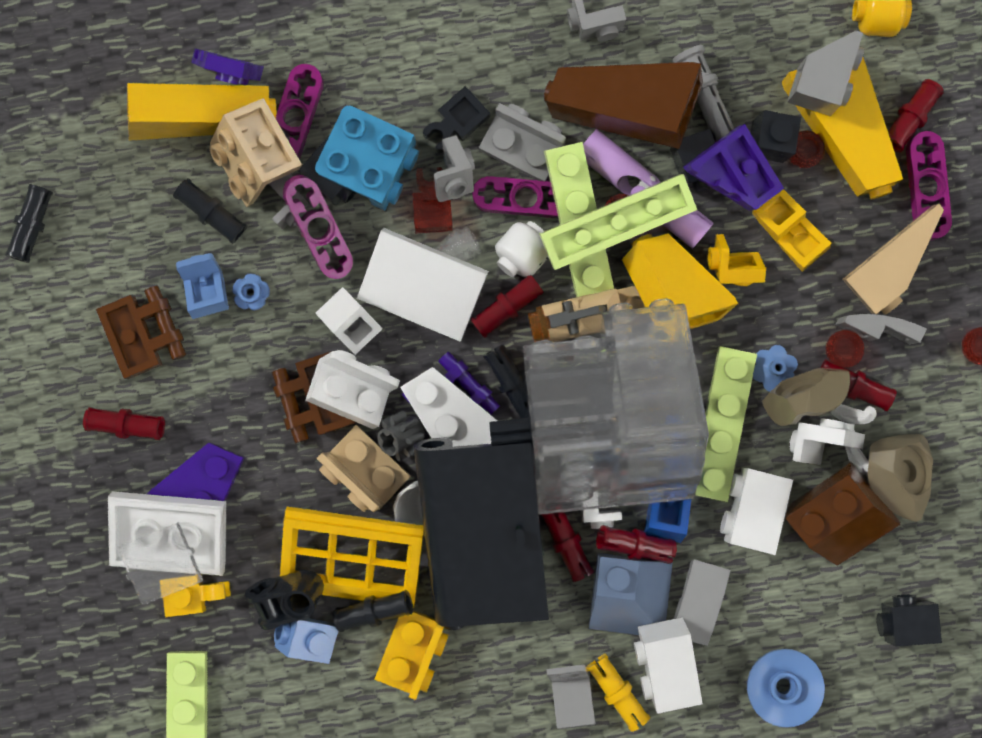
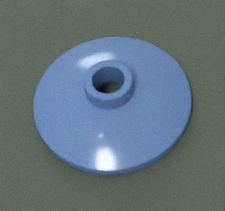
M793 649L770 651L760 657L750 670L747 680V694L750 704L762 719L772 725L795 727L804 724L818 712L824 699L825 685L820 669L812 659ZM780 679H787L789 681V689L786 692L777 691L776 684Z

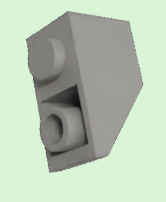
M854 31L807 55L798 66L787 103L831 116L840 106L845 107L853 90V84L848 83L851 71L858 69L864 54V48L859 47L863 33Z

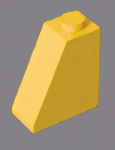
M669 233L653 237L652 234H646L637 238L631 244L632 249L622 259L661 338L716 322L738 304L736 298Z

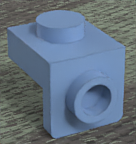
M212 253L195 255L189 259L176 262L177 271L184 282L187 311L192 319L229 309L223 273Z
M309 618L283 624L275 628V648L288 658L329 664L338 630L333 623Z

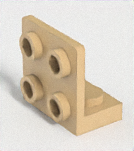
M264 98L224 114L210 141V153L214 162L224 168L229 177L228 182L232 193L237 199L241 198L246 207L254 204L267 184L298 171L302 166Z
M355 425L330 452H322L317 457V460L323 464L319 471L334 485L343 483L351 491L347 497L363 512L369 509L373 513L380 510L411 477L391 456L385 454L380 446L358 425Z

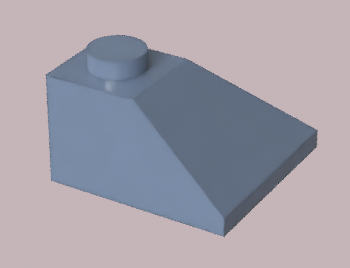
M597 553L588 629L639 635L638 626L666 621L673 562L666 564L651 559L641 558L640 560L629 559L627 556Z

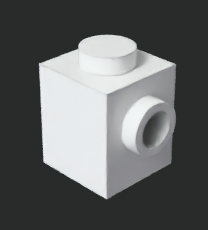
M343 287L316 312L325 325L355 355L383 329Z

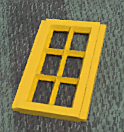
M287 506L283 524L280 576L298 572L295 570L296 554L327 558L326 575L318 574L324 583L322 595L364 601L369 596L374 595L376 598H381L407 590L412 598L413 608H415L424 527L423 525ZM298 529L329 533L328 550L297 546ZM337 535L369 539L367 556L336 552ZM377 540L407 544V560L400 561L376 557ZM335 560L366 564L365 580L334 576ZM375 565L405 569L404 586L374 582Z

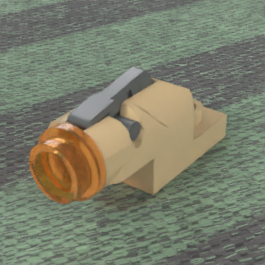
M635 286L618 290L616 288L542 305L536 307V312L528 313L534 343L544 341V344L585 335L589 336L652 320Z

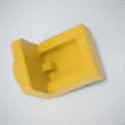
M724 234L715 235V246L708 249L709 270L715 271L717 279L721 284L749 286L752 283L765 282L766 267L759 252L729 253V246Z

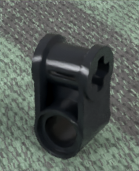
M300 570L277 578L260 580L250 586L244 596L248 603H253L259 615L258 624L261 629L270 630L283 624L310 618L323 593L324 583L315 572Z

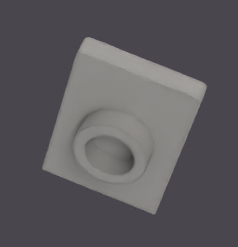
M576 665L546 669L547 676L552 682L557 728L568 729L595 725L590 674L586 666Z

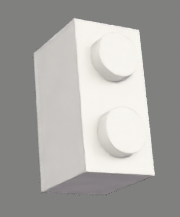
M741 468L740 475L734 474L729 494L734 497L731 512L725 511L720 527V532L725 534L724 541L776 555L793 480L749 468Z
M683 617L638 626L640 641L634 642V649L638 665H645L646 676L640 677L645 700L652 699L657 714L703 704L691 634Z

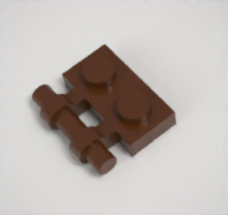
M153 286L144 291L149 303L139 307L136 297L129 295L96 309L124 379L133 378L162 366V361L157 352L161 349L168 348L172 360L186 356L181 343L184 341L181 330L176 329L169 313L172 308L168 299L163 298L159 286ZM151 317H155L161 331V335L154 338L151 337L145 320Z
M330 352L295 363L300 378L290 381L286 368L272 372L276 384L273 390L276 398L281 399L286 415L283 421L286 430H291L295 444L309 439L305 427L308 423H315L318 435H323L356 423L308 402L310 410L300 412L294 393L304 390L307 397L319 359Z

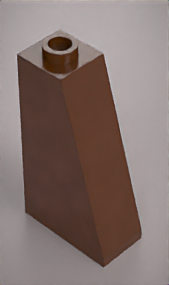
M679 62L560 67L556 72L554 80H550L547 83L544 101L547 103L550 114L554 119L680 149L703 84L701 63Z

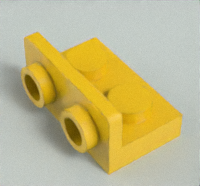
M414 610L412 615L398 617L374 680L410 693L408 698L416 700L419 690L427 693L435 672L428 668L433 654L441 657L449 636L442 632L444 626L436 623L434 618Z

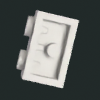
M332 351L320 358L305 401L371 429L379 427L389 392L398 388L400 380L390 376V372L385 368L375 365L367 366L356 361L357 358L346 351Z

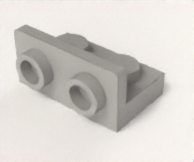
M499 103L496 108V115L479 146V151L538 181H546L549 173L544 151L565 145L566 137L561 134L562 130L551 122L542 121L540 124L528 118L529 113L517 105L509 104L507 107Z

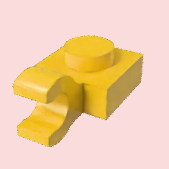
M202 574L161 579L165 617L203 613L206 611L205 601L221 600L231 596L229 581L203 584Z

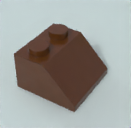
M852 462L794 501L789 506L785 517L811 550L837 566L898 527L901 523L873 492L868 481Z

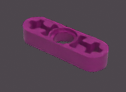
M300 64L291 70L276 113V120L282 130L290 135H299L298 140L291 136L289 139V143L299 160L324 86L319 70L310 64ZM306 74H311V79L315 83L314 87L307 86L304 93L305 100L310 101L309 105L299 99H290L292 94L299 98L301 86L297 80L298 78L304 79ZM293 108H299L305 112V120L298 127H290L285 123L286 113Z
M923 131L909 140L906 146V158L913 221L930 208V206L922 208L921 203L930 204L939 201L944 209L939 219L941 226L935 228V232H933L930 239L932 241L945 236L950 231L952 215L943 140L932 131ZM925 140L926 146L933 147V152L927 155L928 166L935 164L936 168H926L918 171V167L925 164V155L923 152H917L916 147ZM922 177H931L937 183V192L934 196H926L920 191L919 181Z
M296 175L289 178L283 186V198L318 268L329 278L340 279L345 277L352 269L353 258L319 187L313 180L304 175ZM301 184L305 189L310 188L311 191L306 194V198L313 208L318 204L320 208L307 212L299 199L292 200V196L297 193L295 187ZM306 212V213L300 218L299 213ZM317 217L325 218L328 223V230L325 235L318 238L310 236L308 233L310 221ZM330 244L332 250L338 256L343 255V258L339 260L340 267L334 269L331 265L326 266L325 264L330 261V257L323 247L317 251V246Z
M486 176L474 184V192H472L473 202L481 211L559 219L555 202H547L548 210L540 209L543 201L542 189H548V198H554L551 182ZM486 185H492L494 192L505 194V186H512L509 195L511 206H503L505 198L499 197L493 198L492 204H487L484 197L478 196L479 191H485ZM523 188L533 190L537 196L536 203L530 208L519 206L515 200L516 193Z

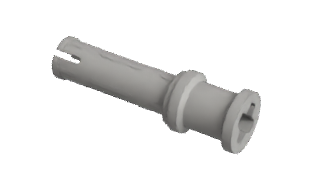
M697 45L678 54L672 61L673 63H701L703 84L696 102L716 143L731 132L734 126L716 88L718 77L716 74L711 73L704 58L705 48L703 45Z

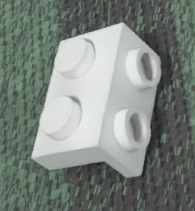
M821 418L820 425L799 422L798 430H794L791 435L790 451L794 453L793 461L821 465L825 443L863 449L865 434L853 432L855 424Z

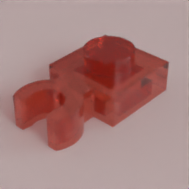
M437 167V172L443 170L442 167ZM418 168L416 171V183L422 193H413L415 234L452 232L451 199L439 202L436 197L435 182L426 181L423 178L422 168Z

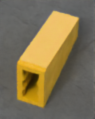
M862 57L858 69L851 71L848 83L853 84V90L845 107L840 106L831 116L797 105L795 106L856 196L869 194L872 200L891 194L893 192L892 186L903 180L864 57ZM797 70L789 72L782 81L783 88L788 96Z
M127 83L129 141L214 135L224 114L262 98L265 99L276 119V99L269 98V86Z

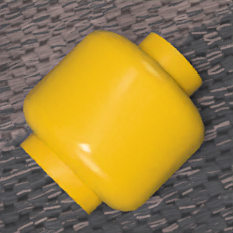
M855 0L852 9V20L858 21L859 30L863 35L893 37L901 29H905L908 26L912 13V1Z

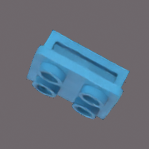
M345 106L315 165V170L319 176L369 198L373 206L385 211L389 203L395 205L403 189V184L399 183L405 169L408 171L413 169L419 155V150L415 149L417 144L414 134L353 106Z

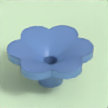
M775 345L769 351L760 350L756 353L757 358L753 378L758 382H762L767 391L773 390L782 380L794 377L793 372L796 370L798 363L794 356L787 355L784 347ZM776 365L779 366V371L775 369Z

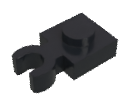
M464 86L437 110L438 115L443 120L428 124L423 130V137L428 139L433 133H440L443 139L457 134L464 141L490 118V112ZM442 141L436 146L438 153L443 152Z

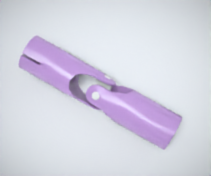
M598 129L584 142L583 146L587 164L626 196L660 183L654 174ZM627 175L637 177L641 182L633 188L629 185ZM696 210L665 223L663 226L693 249L714 223Z

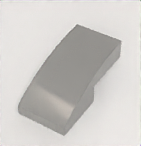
M876 314L848 315L838 318L836 326L867 341L880 339L882 332L909 345L920 343L927 328L903 319Z
M695 559L690 562L683 594L679 598L674 619L683 617L691 634L692 642L708 646L731 570Z

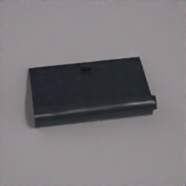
M433 438L416 443L413 447L435 622L444 626L447 630H458L470 625L549 620L532 441L502 445L479 444L453 447L452 440Z

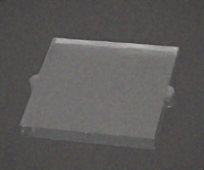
M179 522L117 547L128 572L126 578L132 581L141 605L203 581L193 557L195 550L189 547Z

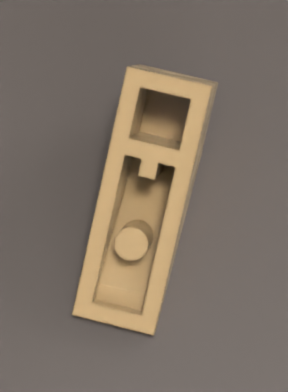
M940 204L933 205L842 279L872 314L882 311L886 315L903 301L900 295L908 289L944 211Z

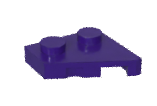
M194 48L192 63L204 69L217 72L215 77L217 80L236 85H248L249 79L257 81L261 79L264 66Z
M745 124L737 126L684 166L687 173L748 211L757 210L784 189Z
M207 443L147 494L226 501L244 461V457L213 443Z

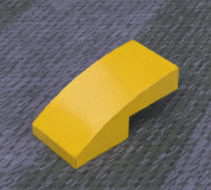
M784 189L757 210H752V214L802 272L831 247L832 243L806 218V211Z

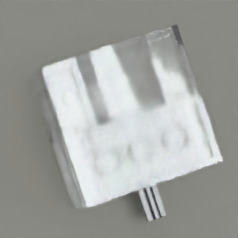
M658 299L653 301L649 307L633 309V306L629 303H618L611 306L608 312H602L601 338L580 336L572 341L563 342L540 340L532 345L523 346L528 418L489 422L491 445L532 441L539 514L694 499L697 485L701 481L709 432L685 304L674 305V302L670 299Z

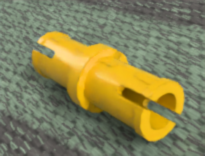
M605 653L598 657V663L605 673L602 672L595 660L587 665L586 668L606 694L604 696L605 701L608 705H614L627 724L628 729L634 732L639 729V726L632 713L642 726L651 717L645 712L631 692L633 687L628 680L624 681Z

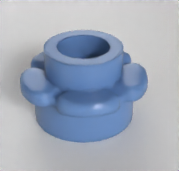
M247 274L243 279H238L234 283L232 292L235 294L234 301L238 307L242 309L250 308L255 311L265 305L270 289L268 284L261 280L260 276ZM249 289L254 290V294L252 296H249L247 294V291Z

